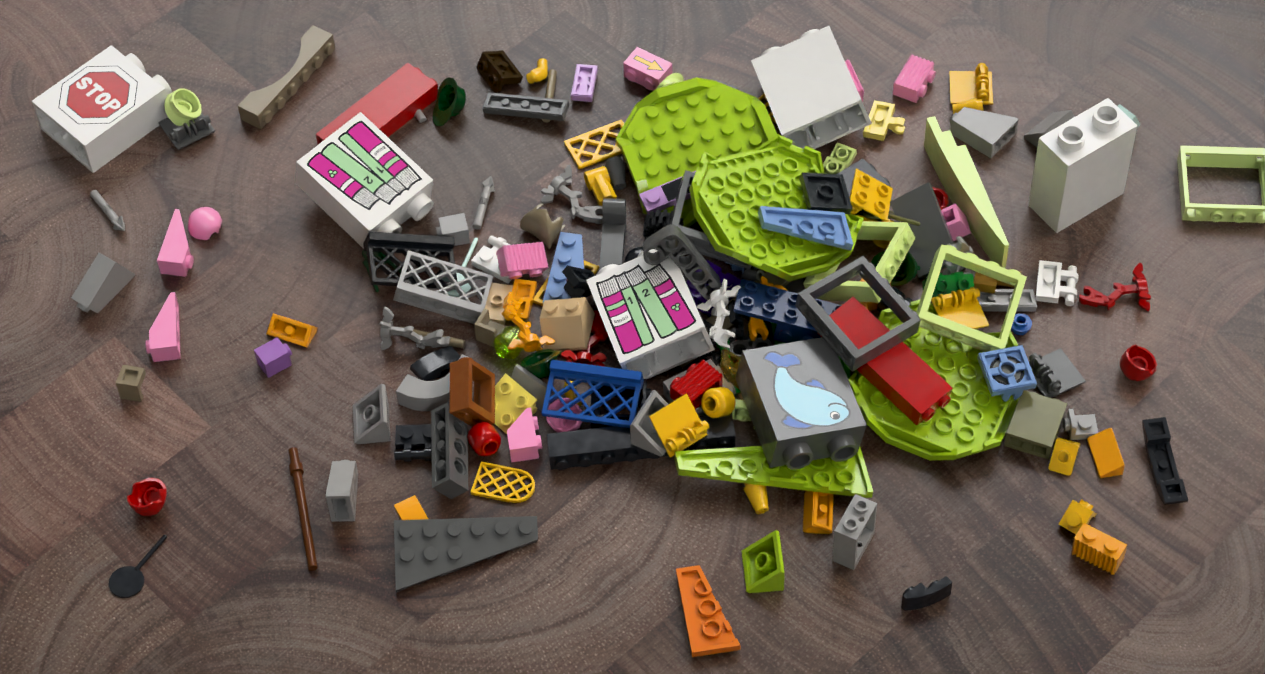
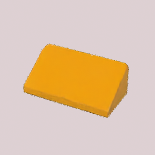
M273 313L266 335L278 337L279 339L307 348L318 328Z
M1112 428L1105 429L1088 437L1087 442L1099 477L1106 478L1123 475L1125 465Z
M813 491L805 492L803 532L815 534L832 533L834 494Z

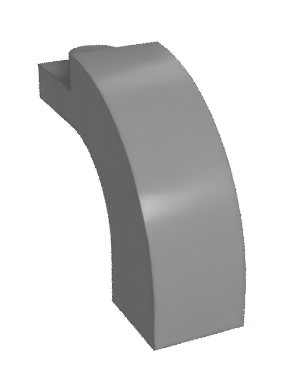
M450 372L445 377L436 381H424L407 374L396 390L398 404L412 410L431 411L448 401L450 402Z

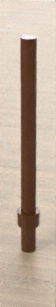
M292 447L288 450L290 457L289 471L294 481L308 570L314 571L318 566L302 477L304 469L302 462L299 460L298 449Z

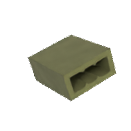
M1023 390L1006 432L1004 446L1049 460L1061 429L1063 418H1065L1068 403L1056 398L1039 395L1036 392Z

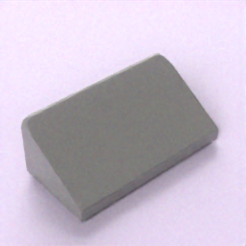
M517 364L514 367L511 378L537 399L536 407L542 411L547 384Z

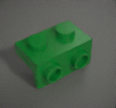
M954 272L950 275H942V273H939L932 297H937L938 294H949L951 291L957 292L960 289L964 291L974 287L973 274ZM926 278L924 281H922L923 290H924V287H925L927 278Z

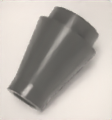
M621 157L609 158L606 160L605 167L609 173L610 180L615 190H622L626 188V163Z

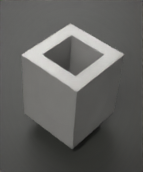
M464 213L439 218L440 227H436L437 236L454 237L455 246L470 243Z

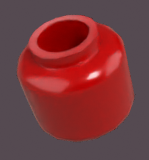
M488 422L477 423L468 432V443L479 456L493 455L501 445L499 433Z

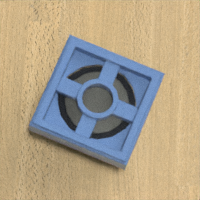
M1023 345L978 353L977 358L991 396L1001 395L1004 402H1006L1011 395L1016 400L1022 395L1023 390L1036 388L1037 382Z

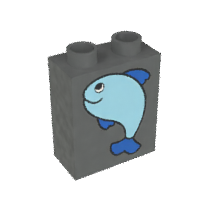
M823 337L742 351L736 381L770 468L786 465L789 469H801L809 465L813 460L829 457L833 461L841 462L852 458L858 452L867 425L840 359Z

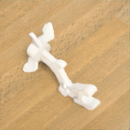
M723 279L722 287L714 290L710 294V299L705 304H699L697 308L708 311L712 306L714 307L712 308L711 315L717 316L715 325L710 328L709 337L714 339L718 345L728 349L730 345L727 344V341L730 337H735V333L722 329L725 317L730 315V312L725 307L729 303L728 297H736L741 287L737 285L732 290L726 291L727 280Z

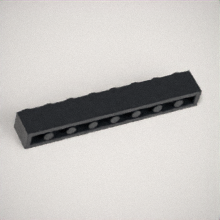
M732 413L720 418H711L707 415L699 416L701 421L705 420L709 424V429H707L708 435L682 451L734 448L736 435ZM610 426L547 434L551 470H565L580 466L589 467L597 464L608 465L614 462H633L639 459H658L669 456L667 452L663 456H658L631 444L630 428Z

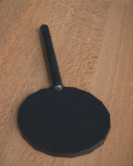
M163 535L136 567L124 566L112 573L109 578V588L115 596L129 598L142 590L145 579L140 569L165 541L166 535Z

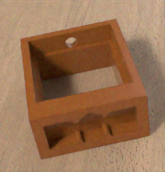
M463 357L458 361L451 362L449 413L471 427L481 422H488L491 425L495 424V374L470 357ZM472 381H474V402L472 401Z

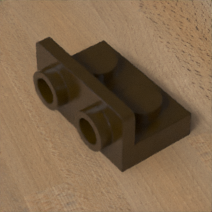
M503 50L482 52L476 68L494 93H500L504 84L521 83L522 74Z

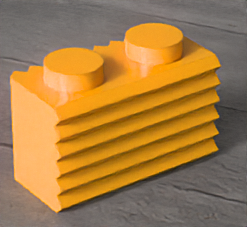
M1083 523L1074 537L1071 553L1113 575L1124 560L1127 544Z

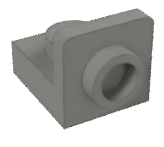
M1068 409L1067 417L1063 418V427L1065 432L1068 431L1069 440H1083L1098 433L1095 414L1074 415V410Z

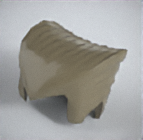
M541 203L523 216L520 227L522 230L539 238L550 249L554 240L557 239V236L564 229L565 224L562 226L564 220L561 216L551 221L547 209H540L544 205Z

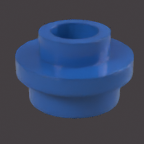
M1015 314L1011 330L1014 334L1024 335L1031 329L1032 320L1025 314Z

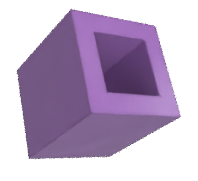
M278 337L254 349L257 364L268 378L292 365L290 360L292 352L286 343L282 344Z

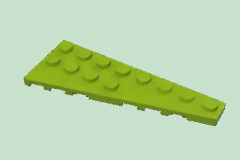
M762 446L675 451L674 455L677 472L680 476L846 496L857 494L864 498H872L873 488L860 447L858 452L848 460L836 462L831 457L813 460L806 467L795 470L789 469L786 465L770 468Z

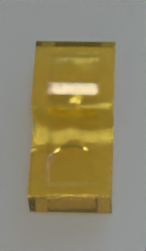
M724 348L721 353L720 368L726 378L739 389L736 374L740 357Z

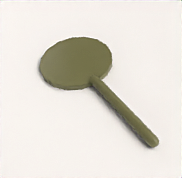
M889 210L888 219L891 218L920 226V222L896 216L893 211ZM867 211L862 212L864 217L880 219Z

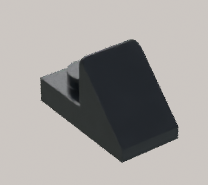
M567 265L562 273L567 278L564 289L571 298L592 295L587 279L596 275L590 270Z

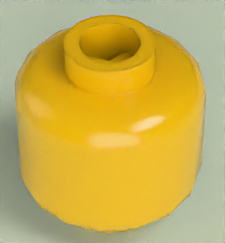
M725 387L711 388L705 391L701 399V407L704 413L711 418L728 416L733 412L736 405L733 392Z

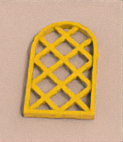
M481 461L471 489V495L510 503H521L532 496L535 491V482L533 477L524 470ZM483 468L486 473L480 475L481 470ZM499 471L501 476L494 479L491 474ZM514 474L517 479L509 482L507 477ZM489 476L491 481L484 484L481 479ZM529 478L532 483L525 485L522 480ZM504 479L507 484L499 487L496 482ZM477 482H479L481 485L478 488H476ZM520 482L522 488L515 491L512 485ZM494 484L497 489L489 492L486 487ZM510 487L513 493L505 496L502 490ZM525 490L527 495L520 498L518 493Z

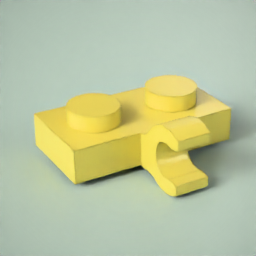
M874 100L869 114L872 124L864 128L863 137L884 141L888 129L899 135L904 133L905 126L903 125L905 119L893 117L895 104Z

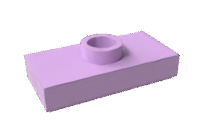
M577 64L571 100L592 102L598 66Z

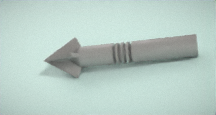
M492 176L481 183L483 185L482 194L472 226L477 230L481 229L490 194L495 191Z
M97 190L91 191L90 196L110 219L111 223L114 224L113 229L125 231L123 217H118Z

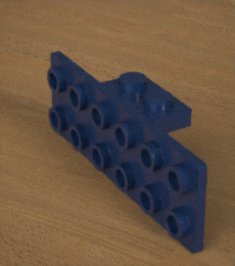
M745 279L741 280V288L738 290L733 312L776 323L773 340L791 343L821 338L817 330L796 308L795 304L798 293ZM815 299L828 315L842 306Z

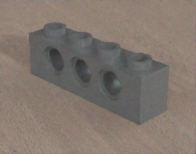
M448 401L431 410L432 488L453 499L469 491L467 424L449 413L450 402Z

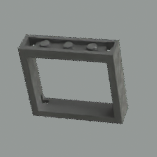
M685 170L679 185L670 225L678 226L700 254L750 270L752 265L715 251L705 233L679 225L687 189L689 190L695 175L694 172ZM669 237L667 240H670V241H671V240H675L676 238H675V237Z
M864 256L799 292L795 304L796 308L851 371L856 370L916 334L921 322L918 314L910 309L905 303L904 298L893 290L888 280L883 278L876 271L875 266L868 262ZM858 274L903 323L860 349L853 344L815 300Z

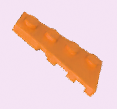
M700 565L677 568V582L692 657L740 650L741 645L738 639L735 638L719 602L716 601L712 588Z

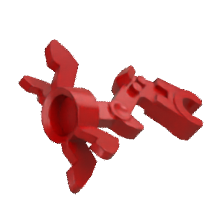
M1138 263L1132 274L1134 277L1132 281L1135 284L1122 285L1121 283H1113V288L1116 290L1109 296L1103 295V293L1090 286H1084V294L1089 296L1080 294L1079 302L1093 307L1106 306L1107 310H1110L1114 307L1115 301L1122 295L1137 293L1140 298L1138 305L1149 311L1150 302L1147 300H1151V295L1148 294L1147 280L1142 273V263Z
M597 310L594 311L595 315L591 329L594 335L589 338L587 350H582V352L574 354L571 350L562 352L561 357L567 359L566 362L605 367L602 362L606 361V356L603 353L599 352L594 356L590 354L592 346L599 341L604 342L609 337L607 331L605 332L604 323Z

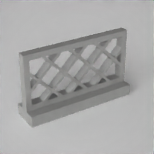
M408 250L393 300L475 324L485 309L493 275ZM410 259L419 261L422 266L413 269L409 261ZM440 267L443 273L435 276L430 268ZM426 270L430 278L422 281L417 274ZM460 273L465 279L457 282L452 274ZM413 276L417 284L412 285L403 281L405 278ZM447 277L452 284L443 287L439 280ZM480 279L483 281H487L486 286L478 288L474 283V280ZM434 282L439 290H429L425 285ZM469 283L473 291L465 294L460 286ZM456 289L460 296L457 298L449 296L447 292ZM477 295L481 305L470 302L468 298Z

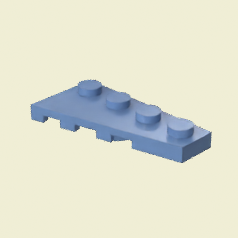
M760 206L758 210L762 229L850 251L853 247L844 212Z
M560 232L543 303L544 300L571 298L564 289L567 278L562 271L567 265L584 269L581 234Z

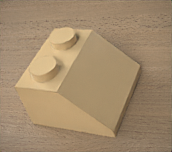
M586 297L544 300L540 315L542 337L546 335L555 340L553 345L544 344V350H587L595 313Z

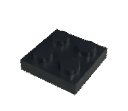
M801 173L799 180L807 210L850 214L852 205L843 174Z

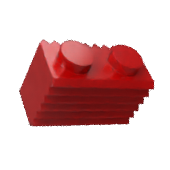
M705 360L700 361L698 364L694 363L688 368L684 376L681 378L677 377L672 381L670 385V398L675 401L687 394L696 410L701 405V399L705 391L723 386V375L709 365L708 362H705Z

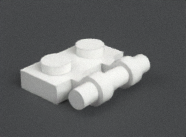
M491 235L488 243L493 245V247L490 249L483 246L471 260L472 266L509 284L512 279H509V276L501 277L496 251L502 246L510 244L506 243L507 241L501 237L496 238Z
M1040 260L1036 301L1058 304L1059 297H1064L1065 305L1073 306L1074 300L1077 298V290L1075 289L1079 277L1077 267L1071 265L1068 267V271L1061 270L1062 263ZM1060 281H1065L1067 285L1060 286Z

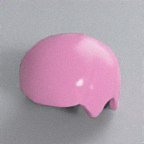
M200 207L190 214L188 231L196 239L208 240L214 232L219 233L222 218L213 208Z
M562 398L566 404L572 401L570 398ZM556 399L549 405L548 410L557 411L563 407V404L559 399ZM578 404L570 408L575 414L582 413ZM546 417L548 424L558 433L576 431L582 424V421Z

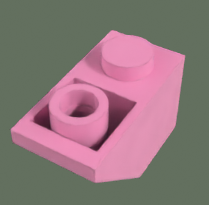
M526 408L507 430L511 463L539 458L538 449H542L541 436L535 433V430H539L537 416H532L531 408Z

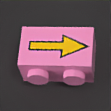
M638 47L623 63L624 77L644 86L648 90L654 91L667 76L672 74V63Z

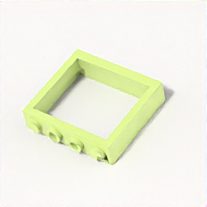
M1180 146L1177 163L1182 220L1265 223V148ZM1186 166L1259 169L1262 206L1189 203Z
M863 221L856 239L891 241L876 266V271L891 283L912 246L915 236L907 222ZM839 264L826 272L808 276L803 285L805 288H808L837 270ZM846 281L816 298L820 300L848 301L854 297L859 302L879 303L881 300L867 282Z
M941 244L935 253L916 312L921 320L919 327L984 352L1004 349L1027 276L1021 275L1017 270H1008L1000 267L996 262L979 259L975 254L958 251L954 246ZM944 260L1015 286L999 338L928 312Z

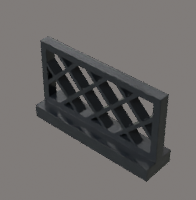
M369 232L363 247L364 251H367L371 285H398L400 277L396 273L402 270L404 262L402 263L394 256L395 253H402L406 256L409 250L433 258L447 256L448 262L455 264L453 247L455 246L454 237ZM373 252H381L386 257L380 261L374 256ZM410 259L416 266H422L419 261ZM387 260H391L398 267L392 271L384 263ZM380 268L388 277L377 278L376 271ZM440 268V270L435 274V276L441 274L443 270ZM452 274L454 279L457 281V274ZM413 276L403 281L412 285L417 284ZM442 279L439 280L443 287L452 284L451 282H444ZM434 282L425 285L426 288H437Z

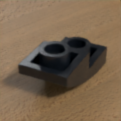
M452 346L445 347L420 358L410 366V370L420 380L429 381L441 378L442 370L450 369V363L458 361L461 356Z
M945 576L939 581H933L928 588L922 583L915 587L907 588L902 595L901 608L904 611L920 609L945 599L951 595L952 581Z

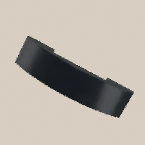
M1166 417L1142 420L1148 461L1163 504L1188 502L1183 479L1179 478L1170 445L1171 435Z

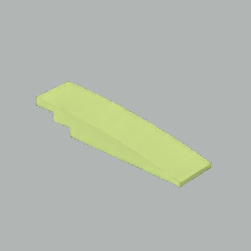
M935 116L927 118L924 147L952 203H956L966 215L971 233L991 261L998 263L1000 267L1006 269L1009 243L966 145L957 146L950 130L942 132Z

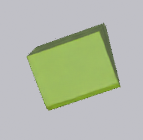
M775 530L741 550L746 591L748 593L784 590L785 572L779 531Z

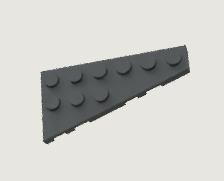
M537 516L394 520L396 592L474 565L479 561L488 560L501 553L513 551L538 542Z

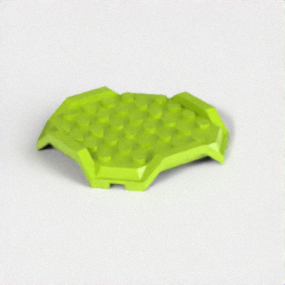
M696 77L655 89L634 106L615 141L624 155L639 196V194L682 177L685 170L690 172L696 171L704 151L716 158L754 150L777 135V132L765 105L757 97L717 81ZM691 198L684 201L680 217L683 219V226L687 228L697 222L694 217ZM640 200L642 211L644 214L647 215V212ZM674 205L666 208L667 213L673 211Z
M779 134L754 150L716 158L704 151L689 190L694 217L715 251L736 258L787 281L826 272L851 255L864 219L857 215L845 214L853 241L851 251L761 228L758 216L760 206L807 210L799 177L802 172L824 173L821 152L805 146L804 149L792 144L793 140Z
M920 300L910 302V309L917 312ZM930 303L928 312L937 315L934 306ZM890 308L881 311L878 320L890 331L903 324ZM921 327L918 328L916 334L903 342L953 387L950 394V402L941 409L939 407L936 409L935 414L927 422L923 420L918 425H915L857 370L848 379L867 425L886 443L929 461L956 460L1000 446L1019 401V398L1014 400L1013 395L1006 402H1004L1001 395L991 396L977 358L978 353H983L984 351ZM1011 331L1005 348L1018 346ZM1000 332L986 333L996 338L1000 336Z

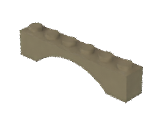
M312 25L301 37L300 53L290 71L272 85L250 92L238 105L241 120L259 129H262L269 123L278 110L284 107L288 99L296 94L299 87L304 82H307L310 75L320 68L322 62L334 52L333 34Z

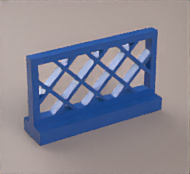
M551 360L550 375L541 414L546 417L630 428L631 423L636 417L640 391L643 388V374L641 371ZM555 379L565 380L568 384L558 392L553 387ZM581 382L587 383L590 389L581 395L574 388ZM604 385L610 386L613 392L602 398L597 390ZM626 388L634 389V396L627 401L620 395V392ZM571 389L577 398L566 404L561 395ZM594 392L599 401L589 407L583 399ZM617 395L622 404L611 410L606 402ZM557 398L563 404V407L557 411L548 410L549 404ZM581 401L586 410L580 414L573 413L570 408ZM603 404L609 413L603 417H597L593 410ZM626 407L630 412L629 421L619 420L615 414Z

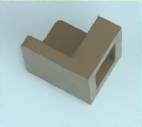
M487 309L482 311L474 324L476 340L495 348L497 347V339L500 338L501 340L502 336H504L502 335L503 329H505L504 333H506V326L490 320L489 310Z
M128 365L122 366L116 381L121 399L142 402L141 386L146 375L145 368Z

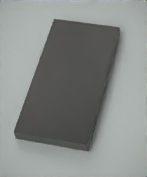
M929 182L890 201L896 216L920 222V226L909 223L908 225L915 236L909 252L916 260L917 265L920 266L917 275L921 280L928 276L935 253L941 244H954L932 185ZM946 260L943 261L941 270L944 269V268H946L945 262H949V261H946Z

